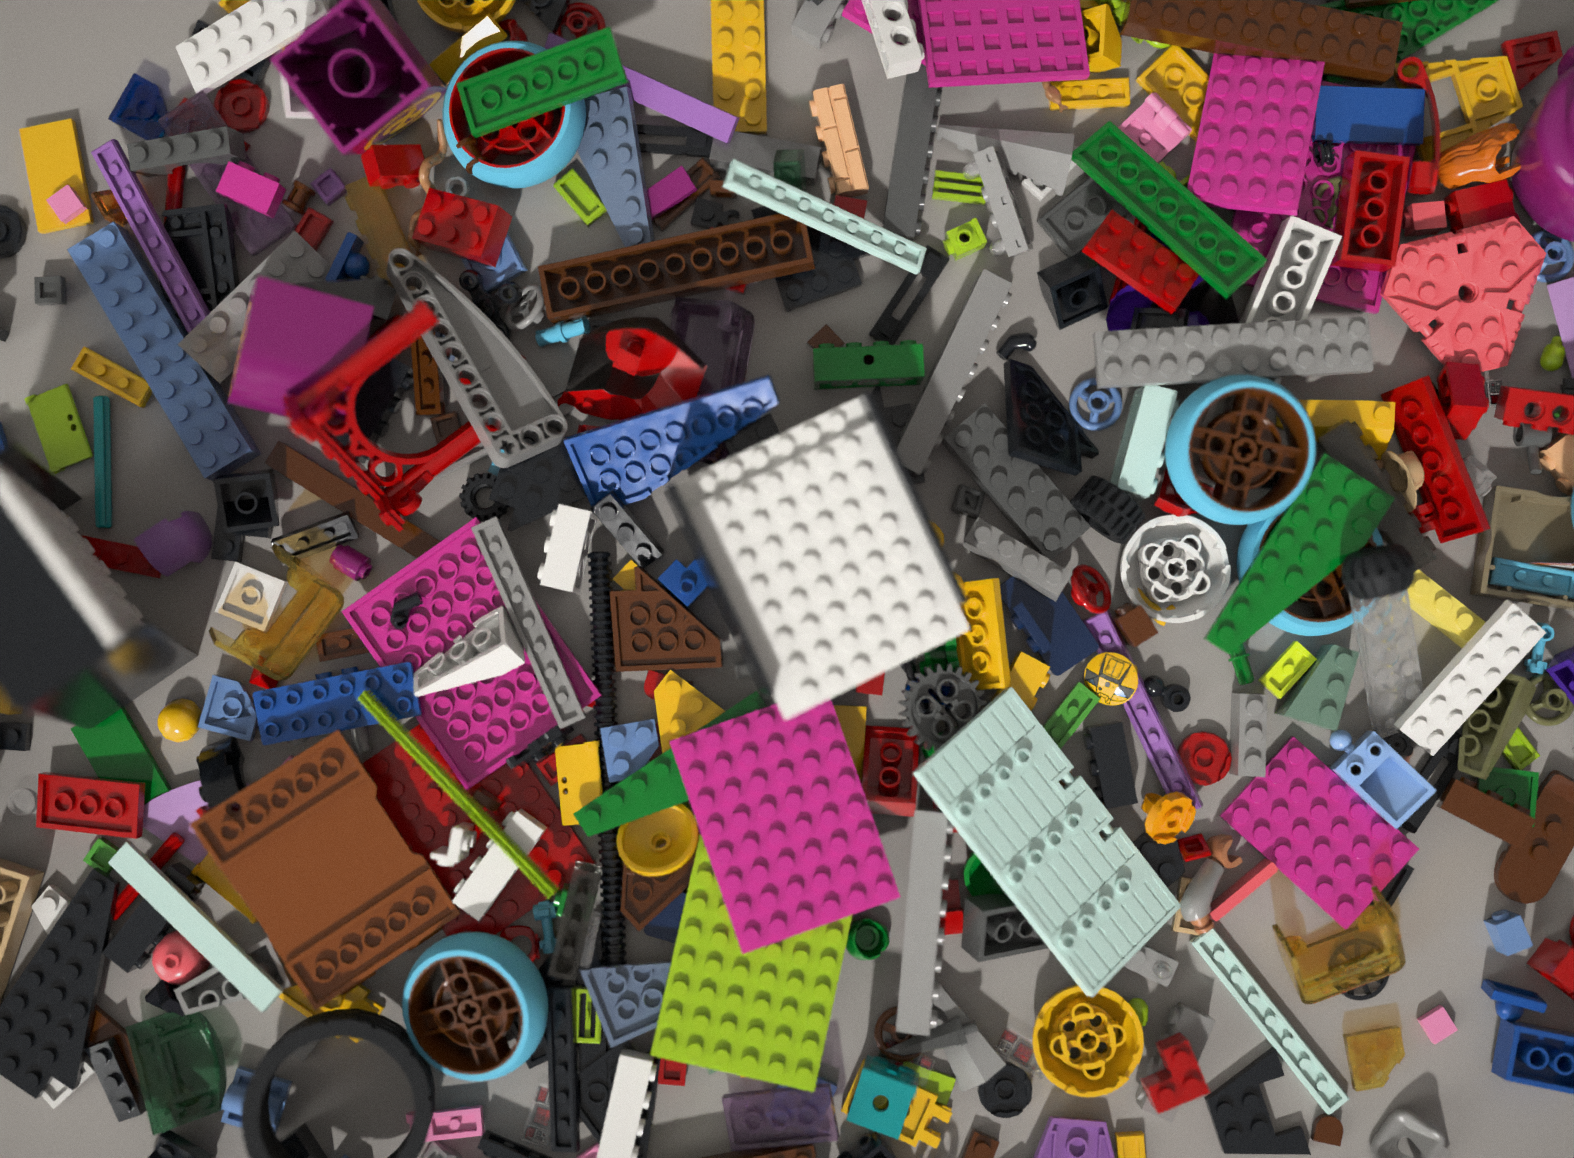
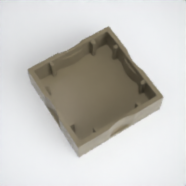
M1498 485L1485 489L1483 510L1490 529L1480 532L1478 536L1470 594L1574 611V599H1568L1567 595L1549 596L1511 589V586L1500 587L1488 584L1489 571L1495 570V565H1491L1493 557L1524 563L1574 564V527L1571 518V497H1552L1537 491ZM1552 567V568H1557V569H1563V570H1568V571H1574V569Z

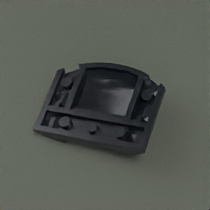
M223 203L164 210L162 217L167 218L163 226L211 312L240 284L233 233L236 230L227 204ZM160 282V286L166 301L171 302L163 285Z

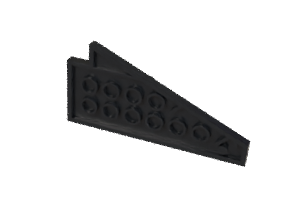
M98 867L90 872L0 1006V1075L35 1099L42 1096L53 1078L71 1090L78 1088L80 1085L86 1056L85 1049L88 1046L105 961V955L102 952L108 946L120 885L119 881Z

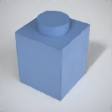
M1505 909L1492 913L1491 918L1484 920L1497 952L1510 956L1533 946L1521 915Z

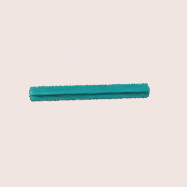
M95 396L93 398L95 526L97 528L112 527L110 398L108 396Z

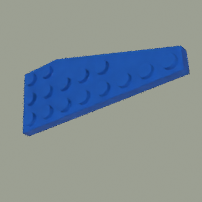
M766 375L568 436L564 439V444L591 506L612 490L626 505L643 500L651 495L654 490L661 485H665L682 470H686L717 448L720 443L735 435L748 423H752L779 403V397L771 376Z

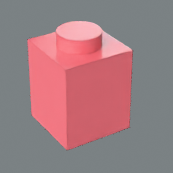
M1444 201L1412 203L1403 210L1401 228L1404 229V237L1437 234L1447 227Z

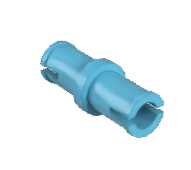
M586 316L569 322L559 321L555 326L537 330L535 338L540 347L559 341L565 343L570 341L572 337L590 333L589 329H591V326Z

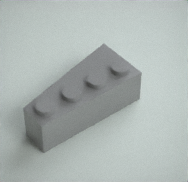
M269 937L244 950L283 989L297 985L284 966L283 960L270 943ZM216 967L174 990L185 1015L247 999Z

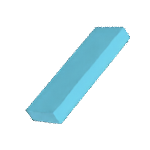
M1493 557L1491 560V565H1495V570L1489 571V585L1511 586V589L1549 596L1567 595L1568 599H1574V571Z

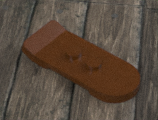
M1559 770L1551 771L1538 788L1536 821L1521 848L1509 844L1496 862L1494 868L1495 884L1498 890L1510 900L1528 904L1542 899L1550 890L1574 847V779Z

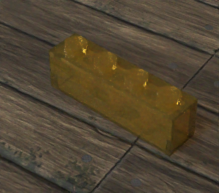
M367 177L345 185L348 193L345 196V200L350 210H355L359 219L355 220L360 233L367 236L369 243L366 244V248L371 258L377 259L380 266L376 269L378 276L389 281L388 285L393 287L386 273L389 254L397 248L406 249L411 253L412 251L385 189H381L380 186L369 187ZM400 263L394 264L399 268L405 267L403 264Z

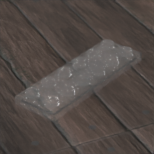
M1408 590L1391 596L1368 600L1356 599L1349 593L1372 731H1375L1381 738L1402 732L1394 723L1424 691Z

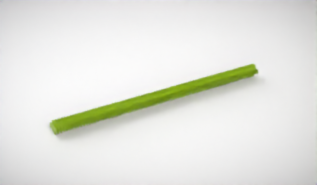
M371 690L363 691L357 701H360V704L363 703L362 706H365V709L367 708V711H370L369 713H372V716L377 718L379 724L382 723L381 726L384 725V729L386 728V731H389L388 733H391V736L396 738L398 743H401L400 746L403 745V749L406 748L405 751L408 750V754L410 753V756H413L412 758H415V761L420 763L422 769L425 768L424 771L427 770V774L430 773L429 776H432V779L434 778V781L439 783L441 788H444L443 791L446 790V794L449 793L448 796L451 795V799L454 798L453 801H456L455 803H458V806L463 808L465 814L468 813L467 816L470 815V819L473 818L472 821H475V824L478 823L477 826H480L479 828H482V831L487 833L489 839L492 838L491 841L494 840V844L497 843L496 846H499V849L502 848L501 851H504V854L507 853L506 856H509L508 858L514 861L513 864L516 863L515 866H518V869L521 868L520 871H523V874L526 873L525 876H528V879L531 878L532 884L536 883L535 887L538 886L537 889L541 888L542 894L545 893L544 896L548 895L547 899H549L559 889V887L556 888L557 885H554V882L551 883L552 879L549 880L550 877H547V874L544 875L545 872H542V869L539 870L540 867L536 868L537 864L534 865L535 862L532 863L533 860H529L531 857L527 858L528 854L525 855L526 852H523V849L520 850L521 847H518V844L515 845L516 842L512 843L513 839L510 840L511 837L508 838L509 834L505 836L507 832L503 833L504 829L501 830L502 827L498 828L499 824L496 825L497 822L493 823L494 819L491 820L492 817L488 818L490 815L486 816L487 812L484 813L485 809L481 811L483 807L479 808L480 804L477 805L478 802L474 803L475 799L472 800L473 797L469 798L470 795L467 796L468 792L464 793L466 790L462 791L464 787L460 788L461 784L457 786L459 782L455 783L456 779L452 781L454 777L450 778L451 775L448 776L449 772L445 773L447 770L443 771L444 767L440 768L442 764L438 766L440 762L436 763L437 759L433 761L435 757L431 758L432 755L429 756L430 752L426 753L428 750L424 751L425 747L421 748L423 745L419 746L420 742L417 743L418 740L414 741L416 737L412 739L413 735L409 736L411 732L407 733L409 730L405 731L406 727L402 728L404 725L400 726L401 722L397 723L399 720L395 721L396 718L393 719L395 715L390 716L392 712L388 714L390 710L385 711L387 707L383 708L385 705L381 706L382 703L379 704L380 700L376 701L378 698L374 699L375 695L371 696L373 692L369 694Z

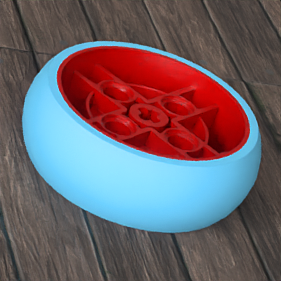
M502 41L479 49L457 68L445 92L442 114L447 142L455 157L465 169L467 163L477 157L469 152L465 146L459 149L456 147L461 140L474 137L472 134L469 136L468 120L456 83L548 49L525 41ZM581 99L563 106L561 121L554 137L550 135L554 123V110L499 129V135L495 139H491L493 132L476 138L478 149L482 156L488 158L489 162L478 158L479 162L472 168V175L486 183L504 188H526L552 178L571 161L581 143L586 122L585 100ZM532 129H536L535 136L528 139V133ZM532 152L535 155L527 161L514 165L492 164L500 153L520 156Z

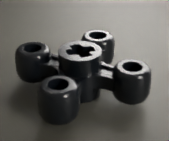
M469 269L462 272L459 277L460 286L471 294L472 302L510 340L512 330L502 321L499 313L504 304H512L520 300L522 296L521 287L515 282H507L500 287L497 293L491 294L484 289L482 275L477 270ZM470 276L473 278V284L469 282ZM509 289H511L513 292L512 297L508 294ZM483 302H486L489 311H486V307L482 306Z

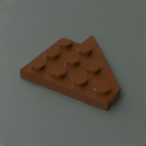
M663 843V844H661L658 848H662V847H664L666 844ZM698 843L692 856L686 863L675 871L664 875H642L634 872L624 863L621 912L639 932L689 886Z

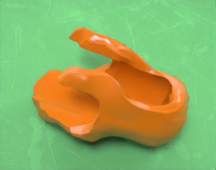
M1501 123L1484 131L1477 132L1466 140L1442 151L1438 172L1440 183L1452 190L1473 181L1491 183L1513 176L1521 169V165L1516 163L1497 171L1510 162V156L1496 159V156L1502 148L1501 145L1512 141L1520 132L1515 123Z

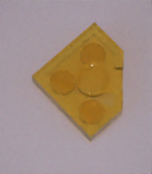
M1394 1025L1343 1034L1352 1088L1358 1092L1384 1087L1389 1080L1388 1075L1396 1063L1399 1064L1405 1056L1400 1027Z

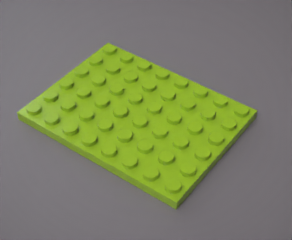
M700 834L650 1056L814 1092L852 915L742 954L702 835Z

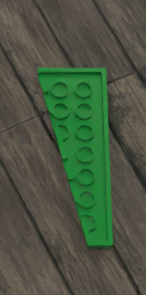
M756 690L697 731L768 706ZM672 748L573 813L588 837L689 801Z

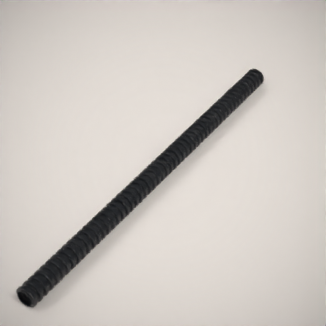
M608 551L590 552L588 554V558H590L588 566H591V570L588 571L591 579L588 582L591 583L589 591L592 592V596H589V600H592L589 608H592L590 617H593V621H590V625H593L590 633L593 634L591 642L594 644V646H591V650H594V655H591V658L594 659L592 667H594L595 671L592 672V676H595V680L592 681L602 694L594 700L596 701V705L593 706V709L596 710V714H593L594 718H596L594 726L597 727L594 735H597L595 741H599L600 744L598 749L603 793L620 783V781L609 783L600 732L602 727L618 725V722L615 721V717H618V713H615L617 704L614 703V700H617V696H614L617 688H614L616 679L613 676L616 675V671H613V666H615L613 658H615V655L613 654L614 645H612L613 629L610 591L613 590L610 582H613V579L610 578L612 570H609V566L612 565V562L609 561V557H612V554ZM620 826L598 833V837H601L598 845L601 846L599 854H601L599 863H602L599 871H602V875H600V880H602L600 888L603 889V892H600V897H603L600 903L603 906L601 914H604V917L601 918V922L604 923V926L601 927V930L604 931L602 940H605V943L602 944V948L605 949L602 952V956L605 957L603 961L604 966L627 964V959H624V956L627 955V951L624 950V947H626V942H624L626 934L623 933V930L626 929V926L623 925L625 916L621 912V879H623V874H621L623 865H621V862L623 860L617 849V834Z

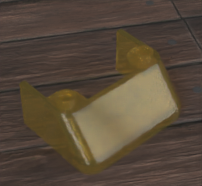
M274 543L271 549L277 559L290 567L286 573V579L289 585L298 591L267 633L257 628H247L235 640L214 627L209 629V633L215 646L270 678L283 681L293 675L341 611L344 605V597L334 585L312 567Z
M1377 886L1371 887L1374 905L1367 906L1355 919V927L1306 945L1304 939L1300 936H1288L1285 938L1277 924L1272 925L1278 951L1295 990L1304 1004H1315L1392 975L1404 967L1406 961L1398 919Z

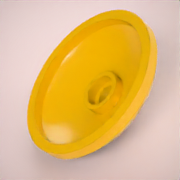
M680 803L620 825L617 834L619 855L631 870L642 875L659 876L675 871L688 861L697 846L699 830L696 819L692 812ZM661 844H666L664 847L658 848Z

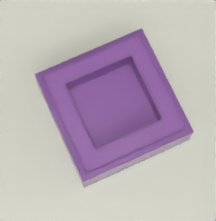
M331 167L310 183L328 206L332 205L349 191Z

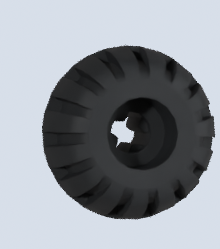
M1400 544L1379 545L1353 552L1345 557L1342 565V581L1347 591L1356 599L1361 600L1382 598L1406 591L1412 586L1415 578V562L1408 550Z

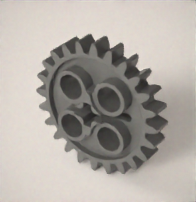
M934 664V672L930 667L925 666L924 676L919 672H915L917 681L907 680V684L911 689L909 691H901L907 696L906 700L898 701L899 704L905 706V710L900 711L898 715L907 718L901 723V726L911 727L907 732V736L917 735L914 741L915 744L920 745L924 741V749L930 750L934 746L935 752L981 711L980 706L987 704V701L979 700V696L985 691L975 689L979 681H969L972 673L965 672L961 676L962 667L956 666L952 672L951 664H945L943 670L940 664ZM947 681L950 684V692L943 696L940 688ZM929 688L932 689L936 699L939 702L947 704L944 707V709L950 715V717L953 718L958 724L956 728L953 726V723L947 714L939 712L942 708L940 704L928 693ZM926 698L929 701V709L921 713L919 703ZM964 703L966 713L963 717L959 718L956 710L960 704ZM943 720L945 730L943 733L937 734L935 726L939 721Z

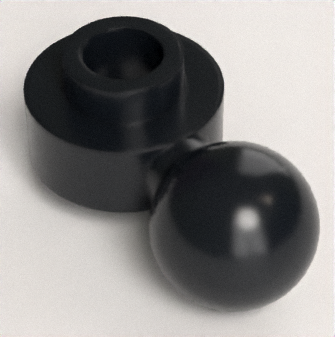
M1155 675L1149 676L1144 680L1148 694L1151 697L1160 695L1162 704L1170 711L1181 712L1190 704V693L1185 687L1179 684L1165 686L1164 681ZM1180 694L1181 700L1178 703H1174V697Z

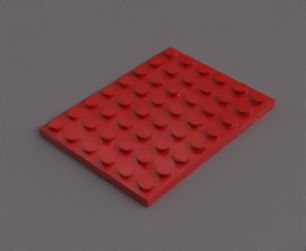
M420 724L407 732H411L409 736L413 735L412 739L416 737L414 741L418 740L417 743L420 742L419 746L423 745L421 748L425 747L424 751L428 750L426 753L430 752L429 756L432 755L431 758L435 757L433 761L437 759L436 763L440 762L438 766L442 764L440 768L444 767L443 771L447 770L445 773L449 772L448 776L451 775L450 778L454 777L452 781L456 779L455 783L459 782L457 786L461 784L460 788L464 787ZM394 741L363 764L378 785L376 797L411 850L422 853L452 899H454L457 895L453 892L463 878L468 880L473 873L469 870L479 856L484 858L489 851L486 848L487 843L490 841L489 836H487V833H484L485 831H482V828H479L480 826H477L478 823L475 824V821H472L473 818L470 819V815L467 816L468 813L465 814L463 808H460L461 806L455 803L456 801H453L454 798L451 799V795L448 796L449 793L446 794V790L443 791L444 788H441L439 783H436L434 778L432 779V776H429L430 773L427 774V770L424 771L425 768L422 769L420 763H417L415 758L410 756V753L408 754V750L405 751L406 748L403 749V745L400 746L401 743ZM505 763L464 792H468L467 796L470 795L469 798H471L481 786L502 801L497 811H491L485 807L481 809V811L485 809L484 813L487 812L486 816L490 815L488 818L492 817L491 820L494 819L493 823L497 822L496 825L499 824L498 828L502 827L501 830L505 828L502 823L511 811L516 813L520 809H523L548 827L527 858L531 857L529 860L532 859V863L535 862L534 865L537 864L536 868L540 867L539 870L542 869V872H545L544 875L547 874V877H550L549 880L552 879L551 883L554 882V885H557L556 888L559 887L558 890L562 889L565 883L569 884L597 864L571 825L562 826L560 808L529 763L511 769ZM462 822L474 823L473 831H477L474 848L470 847L468 857L458 863H454V866L437 864L438 860L431 859V852L442 846L449 847L453 827ZM519 868L481 920H476L458 907L460 915L443 925L442 928L447 937L464 932H483L496 935L532 910L533 905L545 901L548 895L544 896L545 893L542 894L541 888L537 889L538 886L535 887L536 883L532 884L531 878L528 879V876H525L526 873L523 874V871H520L521 868Z

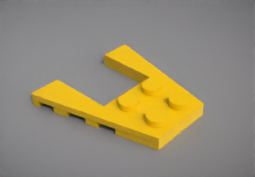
M1507 56L1471 58L1465 61H1456L1454 59L1435 63L1422 62L1430 83L1451 76L1466 125L1440 132V154L1442 151L1466 140L1477 132L1492 127L1523 107ZM1396 63L1393 76L1397 88L1412 89V87L1403 86L1399 83L1397 70L1400 63ZM1407 66L1402 70V73L1410 78L1416 76L1418 70L1414 66ZM1432 135L1424 137L1423 144L1416 146L1420 161H1432Z

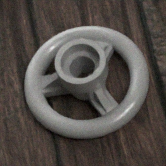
M529 284L523 287L520 300L508 305L505 312V324L510 330L519 331L529 325L534 326L542 320L545 309L543 308L544 297L541 285ZM527 295V297L525 298V300H523V301L520 303V305H518L519 302ZM515 316L524 318L520 322H513V317Z

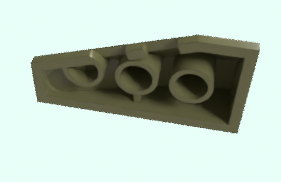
M1509 673L1463 723L1462 737H1460L1459 771L1484 780L1487 779L1525 716L1536 691V687L1527 678Z

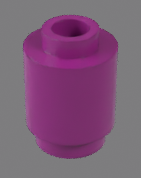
M338 545L330 556L329 562L333 564L334 569L355 581L367 578L372 570L371 558L349 545Z

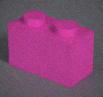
M228 161L216 192L225 198L274 219L286 191V188L279 183L280 179L266 172L261 176L254 172V167L242 161H239L238 165Z

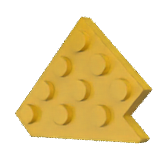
M672 670L667 673L654 690L662 754L671 748L669 741L694 733L725 712L724 709Z

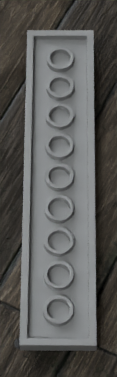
M1368 316L1101 331L1093 334L1097 389L1203 383L1230 375H1253L1271 379L1370 373L1374 370Z

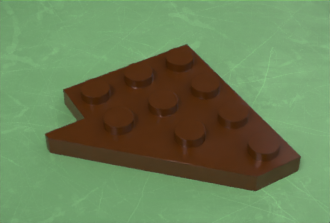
M634 567L636 589L610 591L616 672L719 668L724 666L722 638L683 605L643 567Z

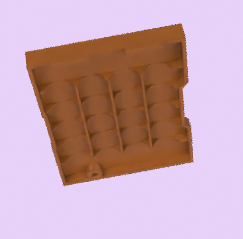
M340 728L189 824L219 870L225 874L237 894L241 895L266 932L270 943L283 960L284 966L315 1011L338 995L342 994L344 996L377 974V969L407 949L409 951L413 950L443 930V925L460 915V909L452 902V897L422 853L411 850L376 797L378 785ZM238 804L240 807L239 811H233L232 805Z

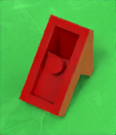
M954 878L949 879L948 890L943 889L942 900H947L946 917H940L939 927L945 928L944 935L961 934L963 931V909L960 902L958 879Z

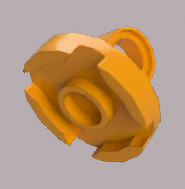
M1180 792L1168 793L1165 796L1146 793L1141 809L1148 814L1145 822L1147 834L1160 844L1176 841L1177 838L1174 836L1181 830L1186 833L1194 821L1196 808L1192 805V800Z

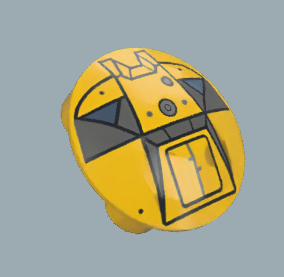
M1102 652L1087 664L1084 672L1085 686L1100 698L1098 702L1111 706L1123 704L1137 690L1138 668L1121 654Z

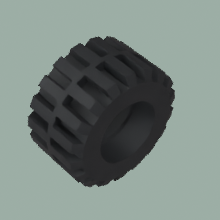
M1090 476L1070 501L1073 507L1094 530L1116 543L1124 544L1145 519L1141 507L1127 493L1110 481L1098 476Z

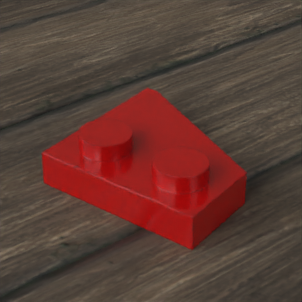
M1557 30L1508 40L1500 45L1503 56L1508 57L1518 91L1563 56Z

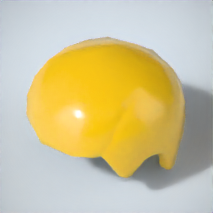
M184 698L172 700L158 715V729L168 740L177 743L188 741L200 729L198 725L202 712L191 700Z

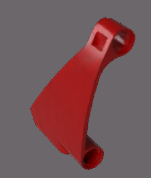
M1408 57L1399 64L1397 79L1403 86L1425 90L1431 119L1432 161L1413 162L1408 181L1407 192L1421 197L1433 194L1436 187L1441 152L1440 123L1435 95L1424 65L1419 58ZM1407 66H1414L1417 68L1418 73L1416 76L1409 78L1403 75L1402 70Z

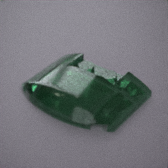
M167 1012L125 1027L153 1136L221 1111L227 1084L226 1062L218 1035L210 1021L203 1014L195 1012L182 1017L174 1012Z

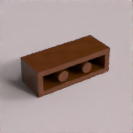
M1461 776L1460 780L1455 778L1450 780L1437 807L1517 848H1521L1536 821L1535 818L1529 816L1530 810L1516 803L1512 807L1503 803L1504 797L1491 790H1487L1485 794L1475 789L1477 783Z

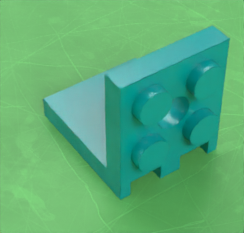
M867 1055L846 1121L899 1140L911 1099H914L917 1091L919 1073L902 1065H899L898 1068L897 1065L889 1063L884 1058ZM878 1095H883L888 1099L889 1105L885 1109H878L875 1107L873 1099Z

